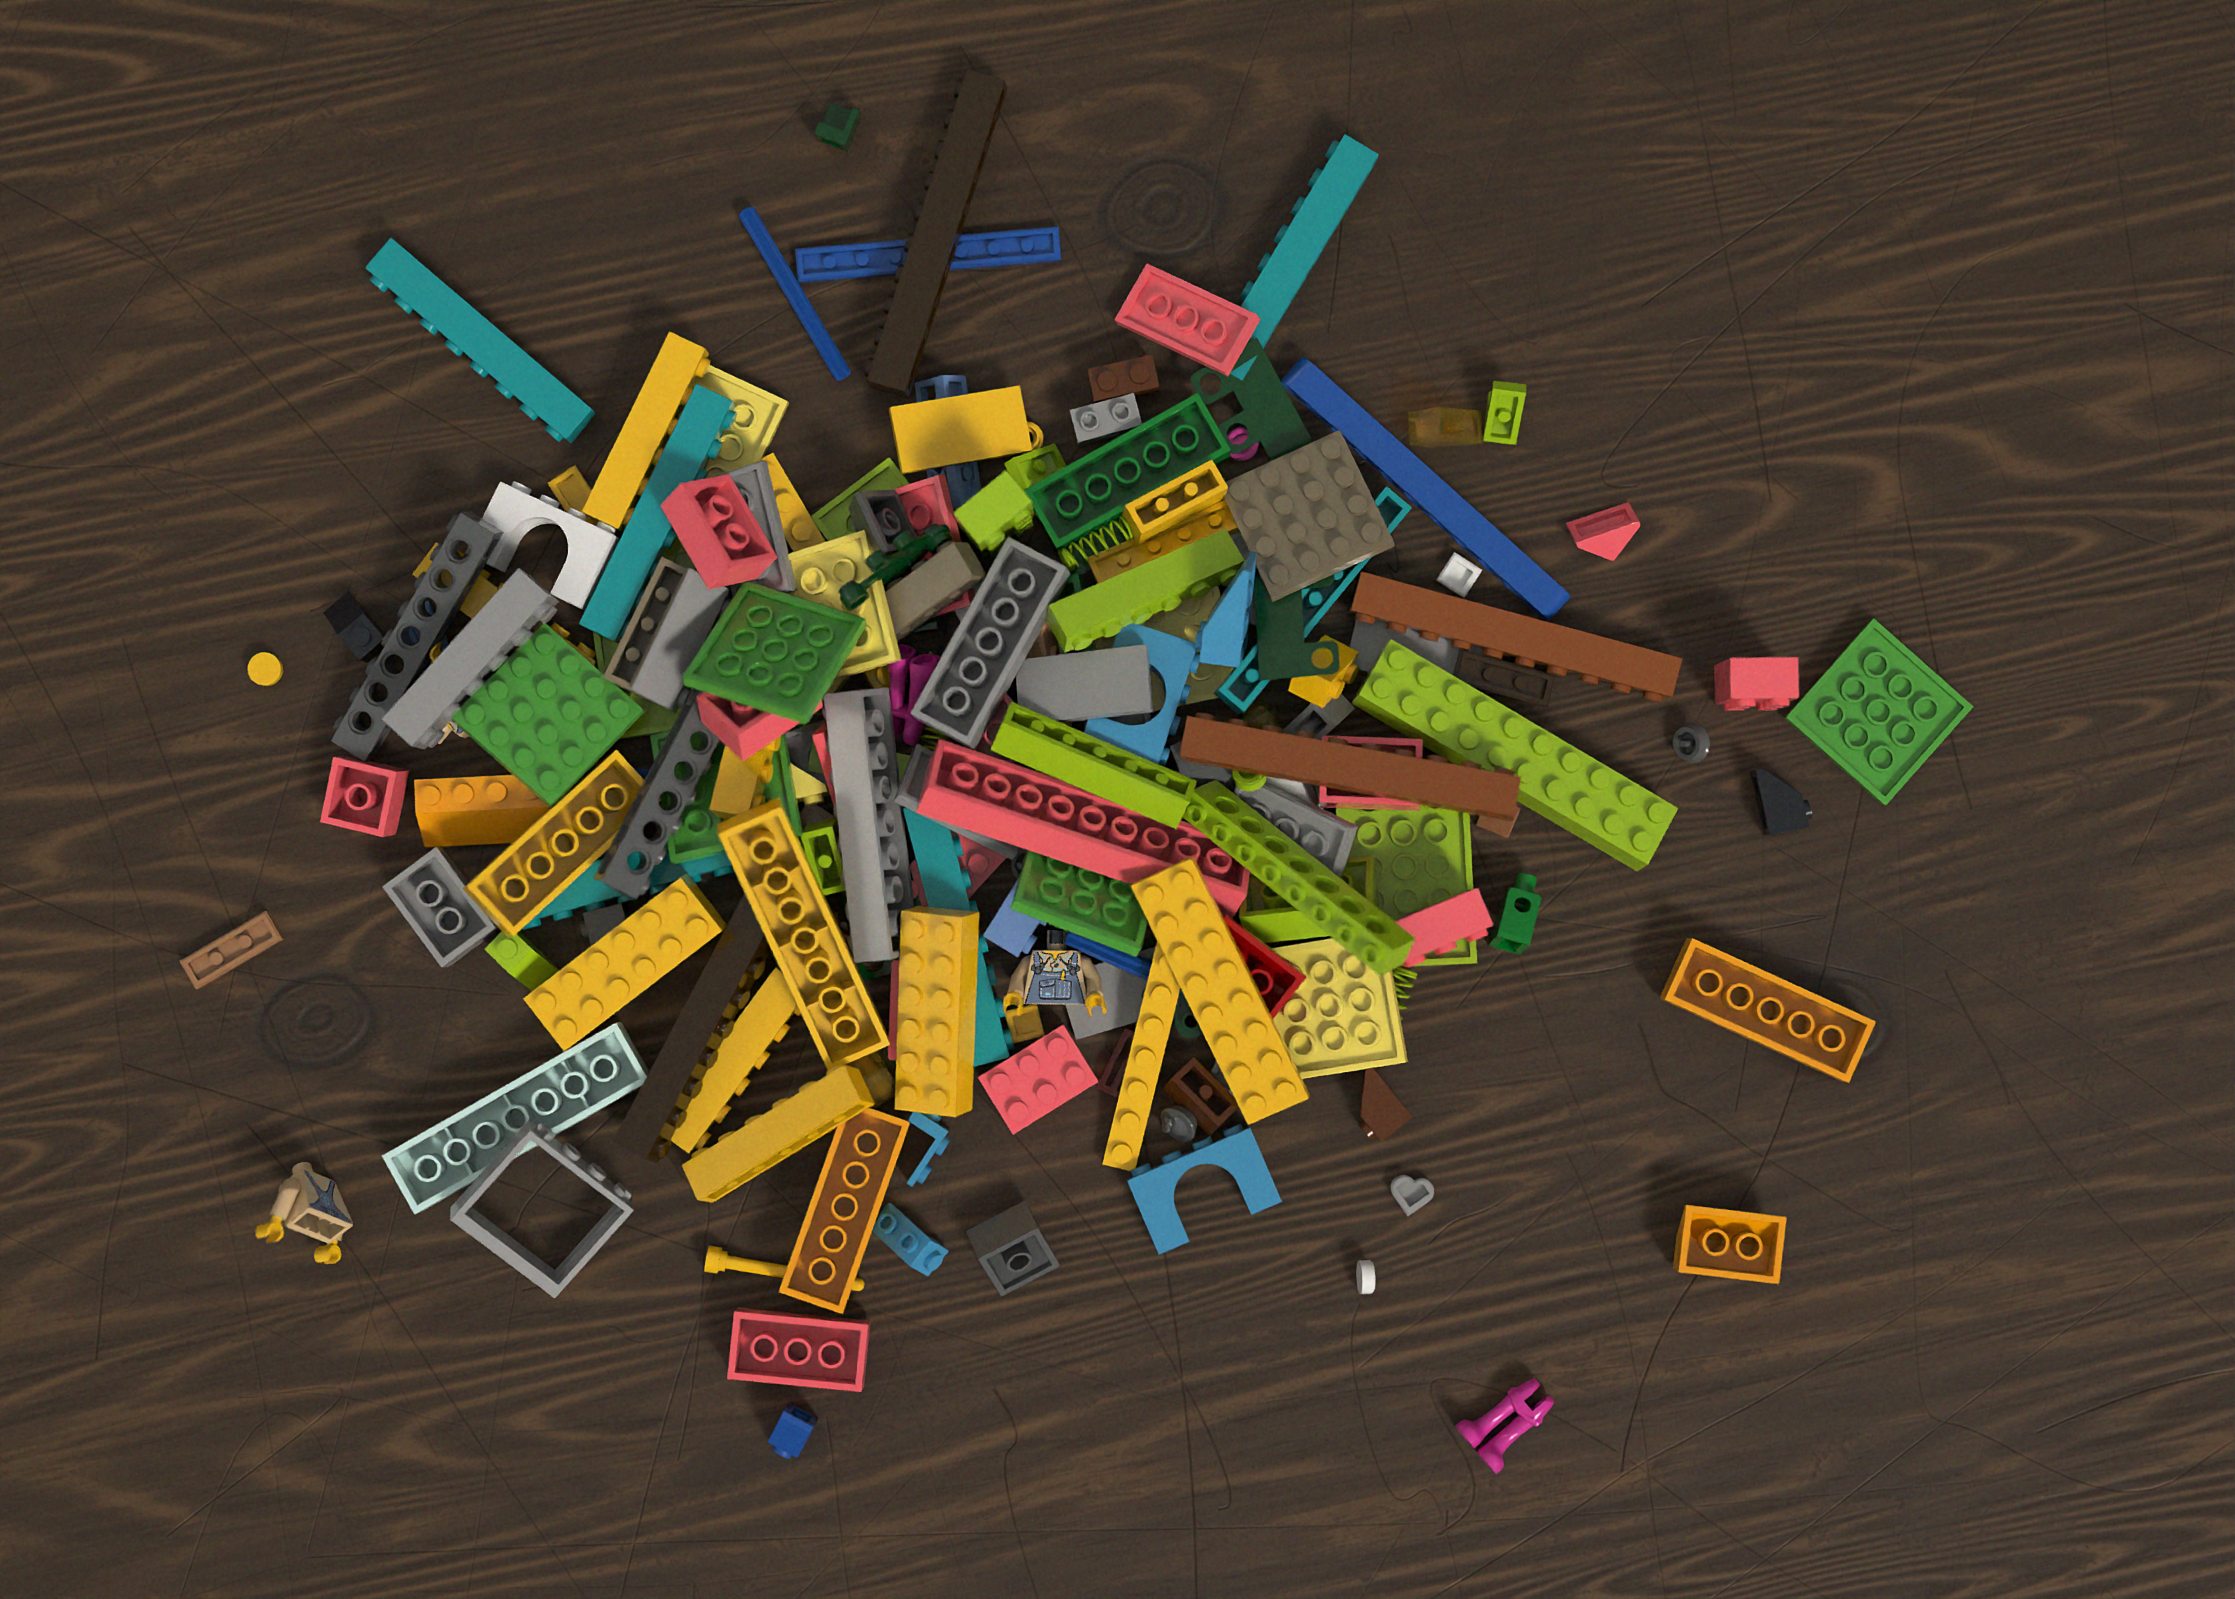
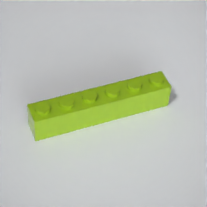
M1225 528L1048 605L1046 621L1064 653L1072 649L1082 650L1088 647L1095 639L1102 636H1114L1127 625L1132 623L1141 624L1147 621L1152 614L1162 610L1166 612L1178 607L1182 601L1191 597L1194 599L1201 598L1212 588L1221 584L1228 586L1245 560Z
M1014 702L1010 703L990 749L1174 829H1177L1190 803L1197 782L1194 779Z

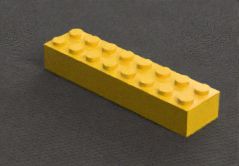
M775 798L717 824L720 840L827 1070L836 1065H846L890 1045L883 1022L854 963L850 950L780 798Z

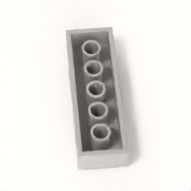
M1007 537L910 714L921 723L975 751L1046 622L1048 605L1057 602L1071 574L1067 567Z
M518 568L387 712L382 720L412 747L424 750L427 746L433 748L443 738L444 733L442 730L450 721L454 723L452 717L461 709V706L510 658L509 656L517 647H522L534 635L532 631L540 622L545 624L557 612L555 605L559 601L530 574Z

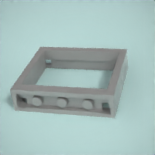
M529 1119L450 1207V1220L552 1297L556 1298L634 1211L633 1198L631 1197L632 1193L623 1184L617 1183L615 1185L606 1178L607 1174L597 1164L591 1163L589 1165L580 1158L581 1154L575 1147L569 1143L563 1145L554 1138L555 1134L543 1123L537 1125ZM530 1140L614 1203L555 1270L471 1207Z

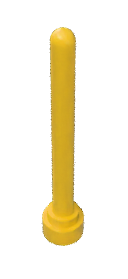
M709 1245L704 1272L718 1274V1271L725 1272V1269L784 1278L788 1266L729 1256L728 1252L722 1251V1247ZM855 1277L851 1290L861 1291L865 1286L864 1281L861 1278Z

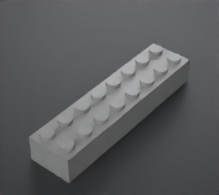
M889 688L825 694L822 707L823 717L827 722L828 736L826 747L831 757L830 781L835 791L834 815L839 826L838 849L842 854L843 861L841 878L846 888L847 904L845 913L850 922L851 937L849 939V947L854 956V963L899 958L901 911L914 907L903 806L894 802L900 780Z

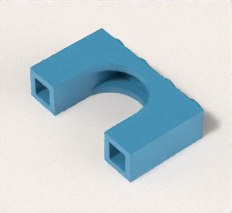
M1132 623L1123 627L1117 633L1112 648L1143 644L1148 646L1150 670L1158 676L1164 687L1165 703L1163 708L1152 720L1140 725H1126L1107 718L1089 719L1084 733L1165 767L1170 749L1164 746L1168 734L1172 736L1176 734L1181 717L1175 716L1179 703L1186 704L1191 686L1185 683L1189 672L1196 674L1200 654L1196 653L1194 642Z
M1241 1123L1223 1130L1224 1137L1212 1142L1211 1137L1204 1138L1193 1143L1194 1150L1182 1155L1180 1150L1161 1157L1163 1163L1153 1168L1150 1167L1149 1163H1146L1131 1170L1133 1176L1127 1178V1182L1159 1255L1190 1242L1174 1204V1190L1180 1177L1194 1166L1214 1164L1230 1172L1238 1183L1251 1215L1282 1202L1249 1126L1243 1128Z

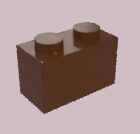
M1152 355L1087 369L1094 403L1134 393L1135 398L1159 393V382Z
M1195 1057L1183 1066L1163 1088L1178 1105L1187 1108L1194 1115L1197 1124L1209 1136L1239 1107L1236 1099Z

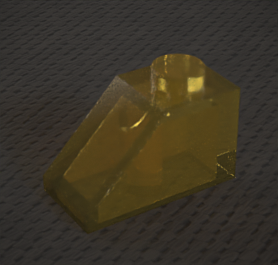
M1435 407L1408 412V433L1411 446L1443 447L1483 444L1481 411Z
M879 1050L846 1064L847 1066L859 1069L875 1103L872 1105L874 1109L895 1096L896 1078Z

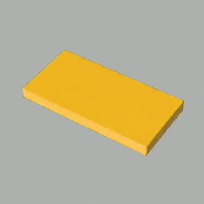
M1020 385L889 408L901 474L1018 455L1032 451Z

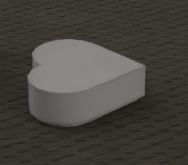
M1398 1175L1390 1184L1392 1195L1407 1216L1428 1203L1434 1195L1432 1183L1425 1178L1413 1180L1410 1176Z

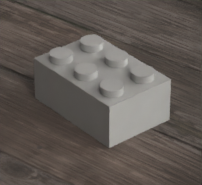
M435 847L382 887L441 967H450L500 929L462 889L469 882L445 849Z

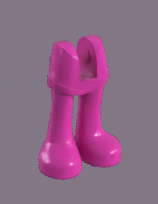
M898 644L901 660L887 664L889 669L894 736L897 739L904 727V743L916 745L926 725L916 720L910 713L939 663L941 656L935 654L916 656L915 648ZM910 670L909 702L906 704L904 703L907 674Z
M1534 1377L1518 1387H1511L1507 1391L1508 1395L1482 1417L1475 1421L1464 1419L1455 1425V1428L1462 1437L1475 1449L1486 1435L1514 1411L1518 1414L1509 1425L1475 1450L1478 1456L1495 1474L1504 1467L1502 1455L1505 1450L1528 1429L1542 1424L1543 1417L1554 1404V1399L1549 1394L1537 1401L1531 1408L1524 1402L1540 1386V1383Z

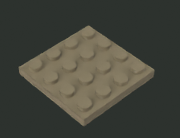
M1340 430L1226 482L1228 491L1224 499L1249 553L1251 551L1257 552L1256 568L1272 602L1395 546Z

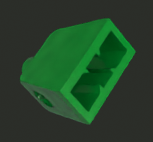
M1518 873L1515 886L1509 887L1505 891L1488 946L1521 955L1530 945L1542 897L1534 893L1537 882L1535 876ZM1514 905L1521 907L1523 912H1519Z

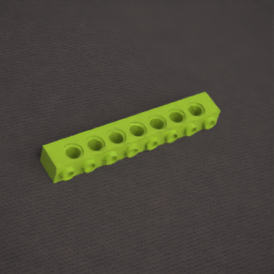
M1218 780L1211 781L1194 789L1190 803L1183 815L1185 820L1379 976L1404 963L1416 939L1414 936Z

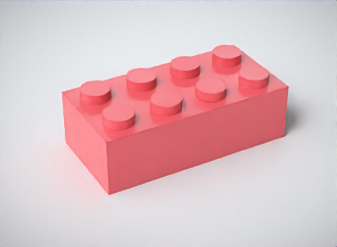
M738 1307L734 1311L727 1379L862 1392L865 1383L871 1320Z

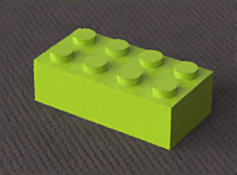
M1007 470L953 512L958 527L983 558L988 554L992 558L998 555L1007 537H1011L1013 534H1016L1018 537L1023 535L1034 525L1032 519L1035 518L1032 501Z

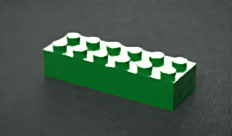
M1196 393L1023 491L1032 501L1034 514L1058 554V549H1061V547L1067 549L1070 542L1077 543L1080 537L1086 538L1090 535L1091 531L1097 532L1101 526H1108L1111 520L1117 521L1119 516H1122L1126 504L1210 460H1213L1215 465L1230 457L1231 449L1199 393Z

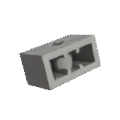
M1134 393L1069 410L1078 447L1119 437L1142 424Z

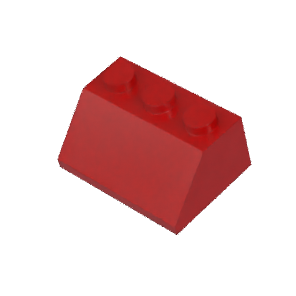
M1226 914L1224 920L1272 1019H1274L1307 976Z

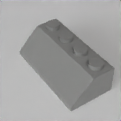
M689 568L631 688L634 693L673 713H676L678 707H683L691 691L687 689L688 686L684 685L683 675L732 601L730 589L723 586L708 590L699 572Z

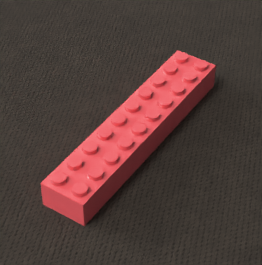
M941 739L938 740L927 765L916 813L1131 885L1142 878L1193 856L1222 915L1225 916L1227 914L1233 918L1246 897L1250 871L1192 824L1181 820L1177 829H1174L1060 779Z

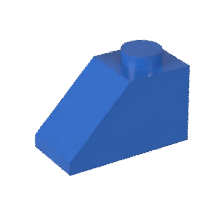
M789 1403L768 1443L773 1445L772 1450L787 1459H790L791 1455L798 1458L819 1418Z

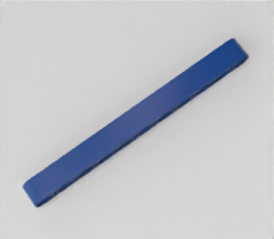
M1302 356L1280 380L1284 388L1333 432L1340 430L1347 445L1540 618L1549 622L1571 598L1563 587L1307 358Z

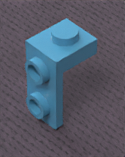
M913 1112L908 1119L909 1122L935 1138L933 1144L906 1183L913 1187L916 1181L923 1184L933 1168L928 1165V1162L934 1153L941 1156L951 1141L946 1136L950 1129L939 1122L942 1118L940 1115Z
M887 1203L876 1218L872 1232L910 1267L929 1276L932 1271L941 1265L944 1256L949 1250L940 1242L926 1235L896 1206Z

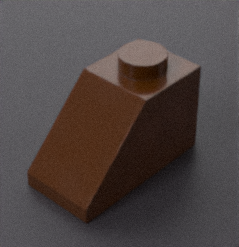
M1374 1068L1363 1069L1358 1114L1363 1122L1359 1126L1370 1140L1377 1137L1380 1142H1383L1413 1117Z

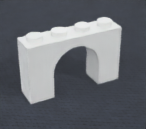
M513 481L512 486L500 482L482 519L504 533L486 564L505 573L518 544L529 530L542 524L559 525L567 538L568 555L550 594L585 611L619 543L620 538L614 535L617 529L601 521H598L597 525L594 526L586 522L587 515L573 508H570L568 513L558 509L559 502L543 494L540 499L530 496L532 490L518 482ZM469 546L465 552L466 554H469Z

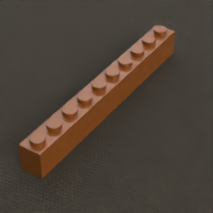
M1360 572L1357 576L1348 613L1355 615L1354 620L1361 623L1373 625L1374 620L1387 623L1386 629L1404 634L1406 629H1411L1419 632V638L1432 642H1438V638L1441 637L1452 640L1450 646L1461 650L1470 651L1471 646L1482 648V655L1495 659H1502L1503 655L1514 657V663L1520 666L1534 668L1535 663L1547 666L1546 672L1563 677H1566L1567 672L1579 675L1578 681L1591 685H1598L1599 681L1610 683V689L1613 691L1630 694L1631 689L1643 692L1642 698L1659 703L1662 702V698L1673 697L1683 659L1365 572Z
M1196 713L1195 717L1187 716L1180 750L1181 761L1513 821L1521 777L1514 776L1515 771L1511 769L1496 767L1495 771L1492 772L1481 770L1482 765L1474 762L1462 761L1461 766L1448 764V759L1441 756L1428 755V760L1415 758L1414 752L1403 749H1395L1393 754L1382 752L1381 746L1370 743H1362L1360 748L1349 746L1348 740L1337 737H1328L1327 742L1314 739V734L1304 731H1295V735L1281 733V728L1271 725H1262V729L1248 727V722L1238 719H1229L1228 723L1215 721V716L1205 713Z

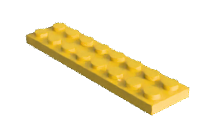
M1191 856L1132 883L1131 888L1247 1124H1252L1309 1099L1310 1094L1194 857Z

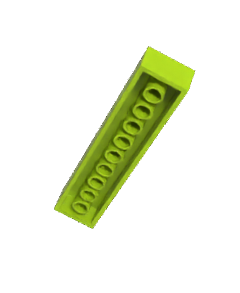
M1392 639L1381 649L1351 704L1407 737L1423 739L1424 747L1441 757L1447 758L1448 761L1455 765L1461 766L1462 761L1481 764V770L1494 772L1496 767L1514 770V776L1521 777L1517 797L1518 802L1635 871H1639L1649 864L1678 810L1677 807Z

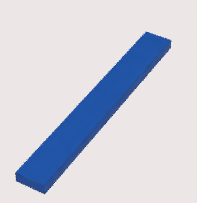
M1059 227L963 234L960 237L950 271L1061 261ZM906 239L795 249L798 283L895 275L899 264L904 265L908 254L904 252Z

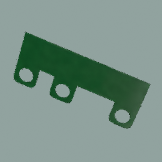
M1258 338L1246 344L1232 371L1257 356L1243 381L1232 374L1225 376L1211 368L1204 367L1191 376V384L1196 393H1199L1204 404H1210L1233 391L1244 411L1222 422L1218 427L1230 447L1231 453L1237 454L1260 441L1270 460L1273 461L1312 443L1313 440ZM1207 373H1214L1221 380L1219 391L1212 395L1204 393L1200 388V380ZM1234 423H1241L1248 430L1246 441L1239 445L1231 443L1227 438V430Z
M1256 568L1254 586L1259 681L1336 673L1339 670V649L1337 643L1334 641L1304 643L1302 590L1300 589L1272 602ZM1334 574L1302 589L1331 586L1334 582ZM1319 648H1326L1333 654V661L1326 668H1317L1311 661L1313 652Z

